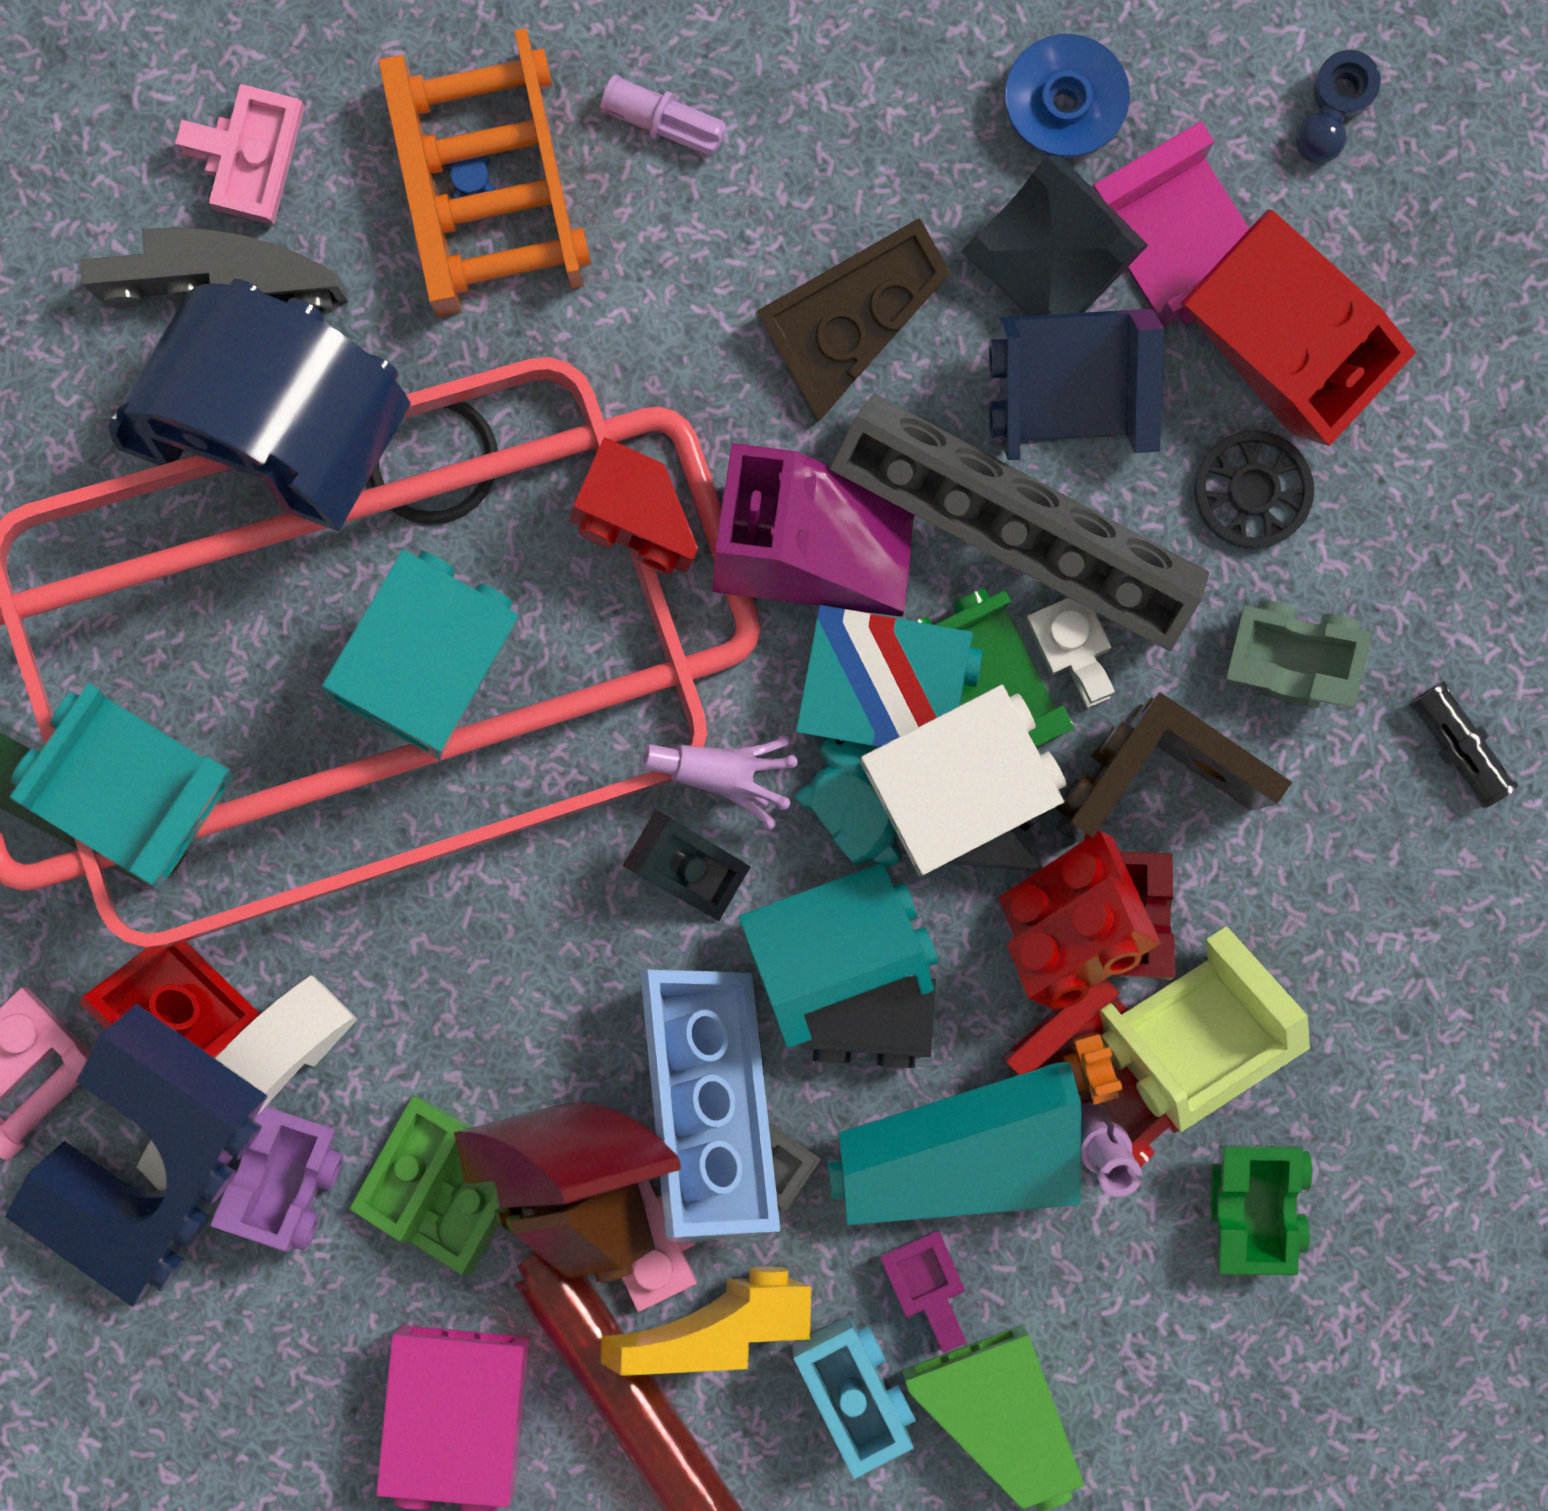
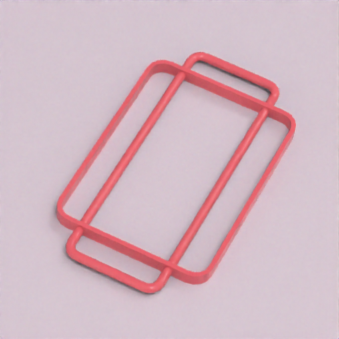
M551 357L523 360L406 394L411 405L403 419L531 381L548 380L561 384L573 394L586 425L364 490L359 495L344 522L360 519L594 449L597 454L604 437L618 442L656 431L664 433L671 438L675 446L714 560L722 506L698 437L689 421L676 411L660 406L641 408L603 419L595 393L585 375L568 362ZM194 455L31 502L7 513L0 520V625L6 624L44 745H46L56 729L50 726L53 712L23 622L24 618L323 530L327 527L286 513L14 594L8 575L6 559L11 544L22 532L39 524L229 470L232 467L199 455ZM628 548L667 662L457 728L453 732V738L440 760L411 744H407L218 804L193 840L672 686L676 687L688 722L690 735L688 745L704 747L707 737L705 714L693 680L732 668L746 660L755 649L761 628L753 597L726 594L736 625L733 637L724 644L685 656L656 571L642 564L637 559L639 552ZM652 771L163 932L146 934L131 929L122 921L115 908L103 869L117 864L75 839L77 850L36 863L22 864L11 858L0 829V883L5 887L27 891L42 889L86 875L97 910L111 932L123 941L148 949L169 947L669 783L672 779L669 774Z

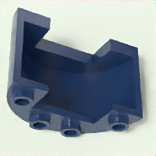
M233 279L230 285L203 284L194 287L188 292L110 420L108 429L110 437L119 451L157 465L179 460L185 450L262 478L282 511L339 532L411 402L396 382L398 372L394 366L378 356L368 354L353 341L324 323L323 315L314 306L297 298H291L286 303L264 294L258 287L245 280Z

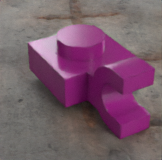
M938 1229L880 1254V1259L906 1318L924 1310L943 1353L966 1344V1339L948 1299L965 1292V1288Z

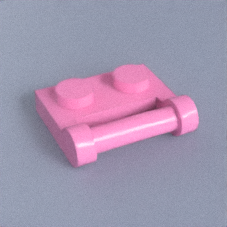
M21 987L0 1008V1102L53 1050L61 1056L63 1064L5 1121L0 1117V1158L6 1161H10L25 1146L22 1139L79 1084L76 1080L91 1053L28 987Z

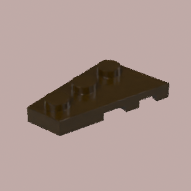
M920 218L755 312V316L816 423L824 417L890 340L949 276L950 271Z

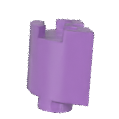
M265 1107L255 1119L262 1126V1129L252 1145L243 1154L236 1175L225 1189L210 1226L288 1253L292 1248L306 1252L312 1242L320 1215L312 1212L320 1188L327 1191L332 1190L342 1166L344 1154L332 1150L335 1129Z

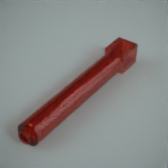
M535 1252L516 1266L523 1276L516 1280L513 1286L662 1510L743 1511L652 1374L619 1375L601 1364V1336L625 1333L587 1276L567 1278Z

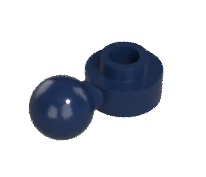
M1357 50L1339 51L1331 55L1321 66L1313 86L1314 97L1321 111L1320 113L1308 116L1300 124L1296 133L1297 149L1307 161L1323 164L1337 158L1343 151L1347 139L1346 129L1342 123L1343 120L1361 115L1376 98L1381 85L1380 71L1373 59L1367 54ZM1339 79L1349 80L1355 87V94L1350 97L1339 95L1334 87L1335 81Z

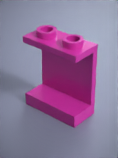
M1202 121L1093 184L1092 187L1148 244V247L1127 267V270L1150 307L1154 310L1163 328L1179 318L1185 326L1195 322L1180 303L1249 230L1205 159L1215 141Z

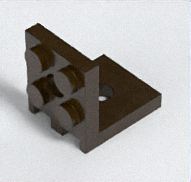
M1159 692L1154 699L1151 697L1144 705L1140 704L1127 723L1121 720L1116 727L1111 726L1091 754V758L1099 763L1091 776L1084 774L1080 780L1076 778L1062 796L1064 803L1055 807V810L1063 815L1055 829L1075 843L1093 838L1155 746L1250 811L1278 804L1292 782Z

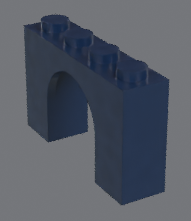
M138 1004L100 1034L76 1082L133 1121L148 1135L156 1146L164 1164L166 1190L150 1191L131 1186L66 1141H63L28 1172L5 1216L8 1220L132 1307L151 1287L162 1292L182 1267L185 1259L177 1254L180 1247L182 1246L184 1249H187L207 1224L210 1215L202 1211L206 1202L210 1205L215 1203L232 1181L236 1171L230 1168L228 1164L232 1157L237 1160L241 1158L261 1131L262 1126L254 1121L268 1097V1095Z

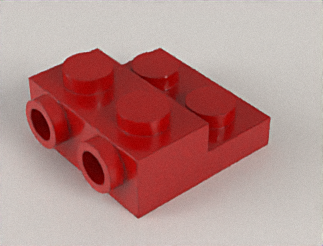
M1101 830L1097 831L1093 838L1082 841L998 897L1015 937L1006 945L1027 997L1055 1011L1079 1003L1087 996L1090 988L1109 976L1133 969L1141 961L1142 955L1161 944L1114 838Z

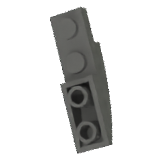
M191 228L142 229L144 254L80 259L82 285L98 300H104L105 305L115 308L136 307L143 303L142 296L164 294L167 295L168 300L183 302L188 292L194 287L210 283L230 285L233 279L245 280L258 287L264 294L286 303L291 298L303 300L314 306L322 315L333 310L332 304L349 302L348 290L339 276L312 259L276 244L244 235L215 230Z

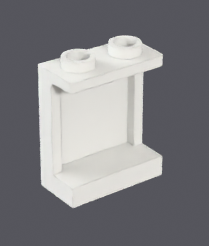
M1003 684L862 756L859 761L919 877L1064 803L1058 790L1066 786V781L1057 762L1049 751L1041 755L1039 754L1028 733L1035 729L1036 725L1026 703L1018 693L1009 697Z

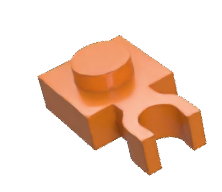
M1090 1031L1071 1037L1068 1040L1071 1054L1062 1056V1062L1071 1063L1078 1092L1083 1091L1085 1100L1094 1105L1119 1098L1118 1091L1122 1090L1121 1082L1116 1078L1110 1057L1112 1053L1110 1047L1103 1046L1100 1034Z

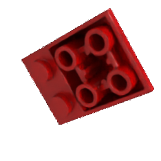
M1267 209L1180 303L1292 435L1330 446L1416 353L1378 304L1271 209Z

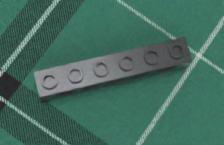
M873 393L856 415L830 468L835 473L1170 652L1203 598L1210 572Z

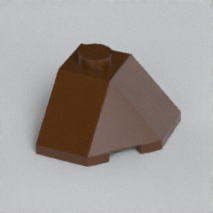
M638 1183L566 1204L499 1207L494 1210L499 1225L567 1278L594 1274L598 1283L617 1280L633 1273V1262L655 1249Z

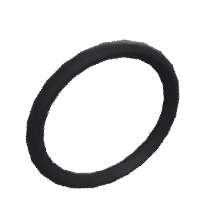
M463 401L442 407L461 414L473 424L482 439L485 455L498 451L491 427L472 406ZM379 462L369 478L372 488L385 484L380 473ZM495 478L480 482L468 498L458 505L445 510L429 512L417 510L407 505L390 510L411 522L428 525L448 523L465 516L475 509L489 493Z

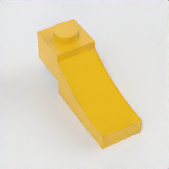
M752 1267L749 1269V1278L727 1279V1289L723 1295L688 1316L644 1331L601 1336V1364L619 1375L748 1369V1342L810 1340L811 1286L788 1278L789 1270L787 1268Z

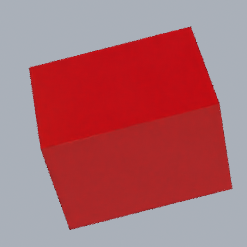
M186 941L169 947L146 948L86 993L79 1002L105 1029L138 1004L213 1058H216L235 1037L260 1015Z

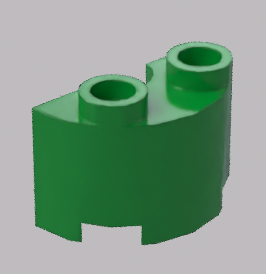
M1219 1145L1218 1150L1221 1164H1212L1211 1222H1218L1219 1227L1218 1251L1214 1254L1219 1274L1298 1275L1299 1253H1307L1310 1238L1306 1214H1296L1298 1194L1302 1190H1309L1312 1183V1162L1309 1152L1303 1151V1148L1299 1146Z

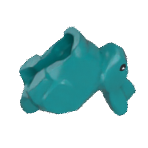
M825 737L818 745V752L826 765L816 771L810 783L796 791L793 796L805 810L815 813L820 822L832 835L834 842L855 866L871 860L876 864L883 862L885 867L895 866L902 860V850L896 844L897 833L859 762L862 756L880 747Z

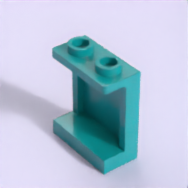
M402 549L327 676L322 689L324 697L440 760L453 738V732L507 638L515 630L519 614L510 609L513 602L500 591L483 583H479L476 589H473L452 577L455 569L438 556L427 551H421L418 557Z
M883 862L738 916L787 1048L812 1039L804 1014L909 975H913L921 995L934 991L928 967L938 964L933 943L925 926L916 930L913 929L910 921L918 919L908 888L905 883L893 885Z

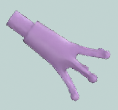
M781 735L778 740L766 744L737 749L679 745L676 749L647 744L642 756V769L669 774L675 782L724 796L756 816L763 822V827L766 830H772L776 825L775 820L763 808H767L769 802L778 805L779 809L786 810L790 806V800L754 783L753 775L755 771L794 768L798 761L794 755L775 759L772 756H767L765 759L755 757L788 747L790 744L789 736Z

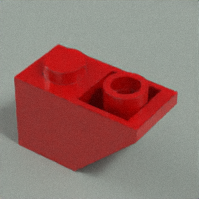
M604 437L573 505L569 522L578 525V533L595 544L611 548L616 542L639 552L637 559L649 568L666 574H672L674 568L686 573L696 555L698 546L664 463Z

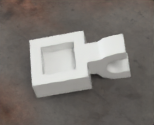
M1066 598L1027 615L1026 622L1051 677L1069 669L1086 709L1110 700V695L1114 694L1115 690L1105 670L1097 662L1096 657L1109 652L1111 645L1095 611L1071 598Z

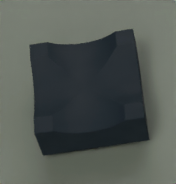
M1047 156L1011 201L961 252L979 270L992 279L1020 307L1026 316L1086 312L1148 247V244L1061 156Z

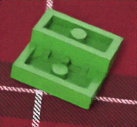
M413 1095L349 1209L399 1242H411L457 1273L472 1275L499 1226L494 1212L495 1209L500 1207L495 1182L464 1183L454 1132L473 1126L434 1104Z

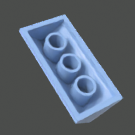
M645 970L640 972L656 1136L679 1156L681 1165L680 1171L660 1176L666 1239L679 1244L780 1232L752 973Z

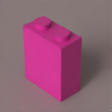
M401 1325L392 1335L376 1496L394 1497L393 1504L405 1509H428L433 1506V1501L459 1503V1511H498V1507H509L516 1488L530 1336Z

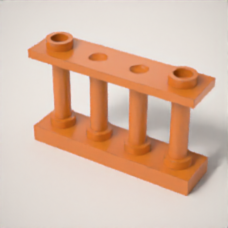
M527 28L514 30L520 60L424 80L422 74L412 76L403 54L378 59L429 302L437 317L462 312L458 293L469 291V284L565 264L571 289L584 286L580 267L591 265L584 228L571 230L541 88L552 86L544 48L532 50ZM526 85L533 115L532 120L438 140L435 134L424 136L420 114L431 112L430 105ZM539 145L546 179L455 199H449L448 194L437 196L433 174L443 172V165ZM552 204L559 239L463 260L461 254L450 256L445 233L455 232L457 224Z

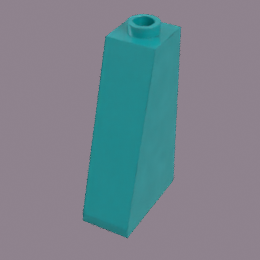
M1055 1063L838 1132L840 1159L828 1160L831 1200L844 1199L847 1225L1081 1205V1102L1071 1063Z

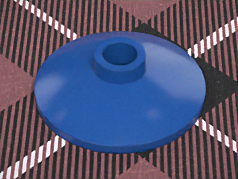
M1057 34L1033 43L1016 59L1006 81L1005 107L1012 127L1029 146L1046 155L1076 158L1101 149L1116 136L1128 113L1130 86L1122 64L1107 47L1098 41L1082 35ZM1061 94L1069 95L1074 99L1076 108L1071 112H1061L1054 106L1053 99Z

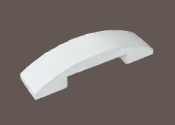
M311 975L261 1013L215 1059L268 1095L258 1112L259 1114L304 1064L315 1067L356 1022L357 1018L320 981ZM150 1141L137 1168L159 1191L166 1190L164 1164L156 1146Z

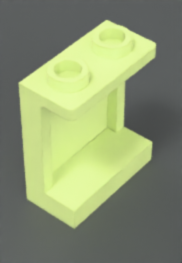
M1227 926L1206 939L1208 960L1122 1015L1112 1003L1099 1010L1104 1032L1101 1035L1104 1047H1110L1112 1053L1110 1057L1111 1063L1118 1070H1122L1127 1066L1139 1082L1136 1083L1138 1092L1151 1112L1157 1117L1166 1113L1180 1132H1183L1310 1049L1308 1015Z

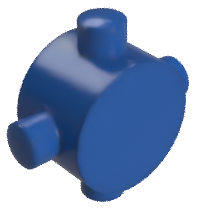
M487 156L446 164L445 169L450 172L455 188L450 195L452 199L496 189V187L489 183L487 165L490 159Z

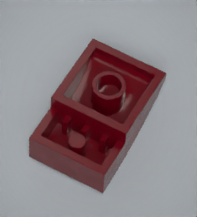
M570 1102L454 1132L464 1183L494 1181L500 1208L566 1204L681 1170L679 1156L641 1123L619 1111L592 1103Z

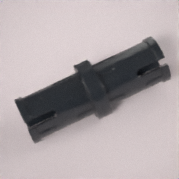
M1442 681L1418 696L1409 705L1412 709L1416 710L1443 748L1439 755L1445 764L1453 762L1480 800V805L1483 809L1511 794L1519 785L1511 778L1485 740L1489 737V734L1482 725L1477 727L1473 725L1448 690V685L1445 681Z

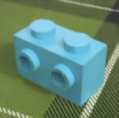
M848 1315L811 1334L810 1340H799L792 1344L793 1359L853 1479L914 1449L906 1426L915 1422L916 1418L900 1386L896 1385L889 1390L887 1389L877 1369V1366L886 1362V1359L869 1325L857 1330L851 1316Z

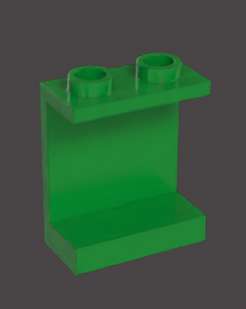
M985 588L978 590L951 605L955 615L935 624L937 626L973 632L972 647L983 649L977 687L964 686L961 705L1003 684L1009 697L1018 693L1026 703L1036 725L1035 729L1028 732L1036 748L1070 732L1075 727L1064 705L1058 708L1055 707L1006 610L1011 602L1006 590L992 597H989ZM929 616L915 621L933 625Z

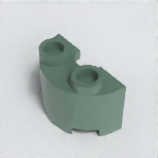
M1261 600L1259 601L1258 608L1244 605L1226 678L1232 685L1262 689L1260 695L1308 707L1319 708L1320 702L1336 705L1343 710L1355 708L1371 642V632L1359 630L1361 623L1358 620L1335 614H1323L1320 624L1295 619L1297 612L1295 607L1276 601Z

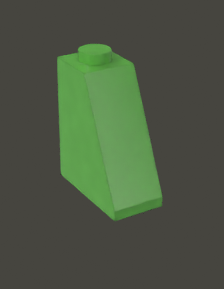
M1023 1325L902 1369L907 1388L914 1399L1022 1509L1035 1505L1038 1511L1059 1507L1073 1498L1071 1491L1085 1486L1029 1334Z

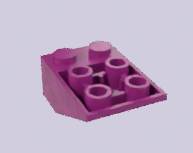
M731 443L715 549L712 592L816 606L824 605L846 610L903 617L914 514L830 470V466L797 451Z

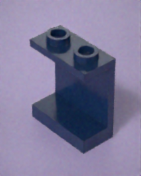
M1137 309L1000 317V339L989 341L991 379L1000 378V400L989 402V427L991 439H1001L1007 460H1020V441L1117 435L1127 436L1134 453L1160 452L1164 328L1154 310Z

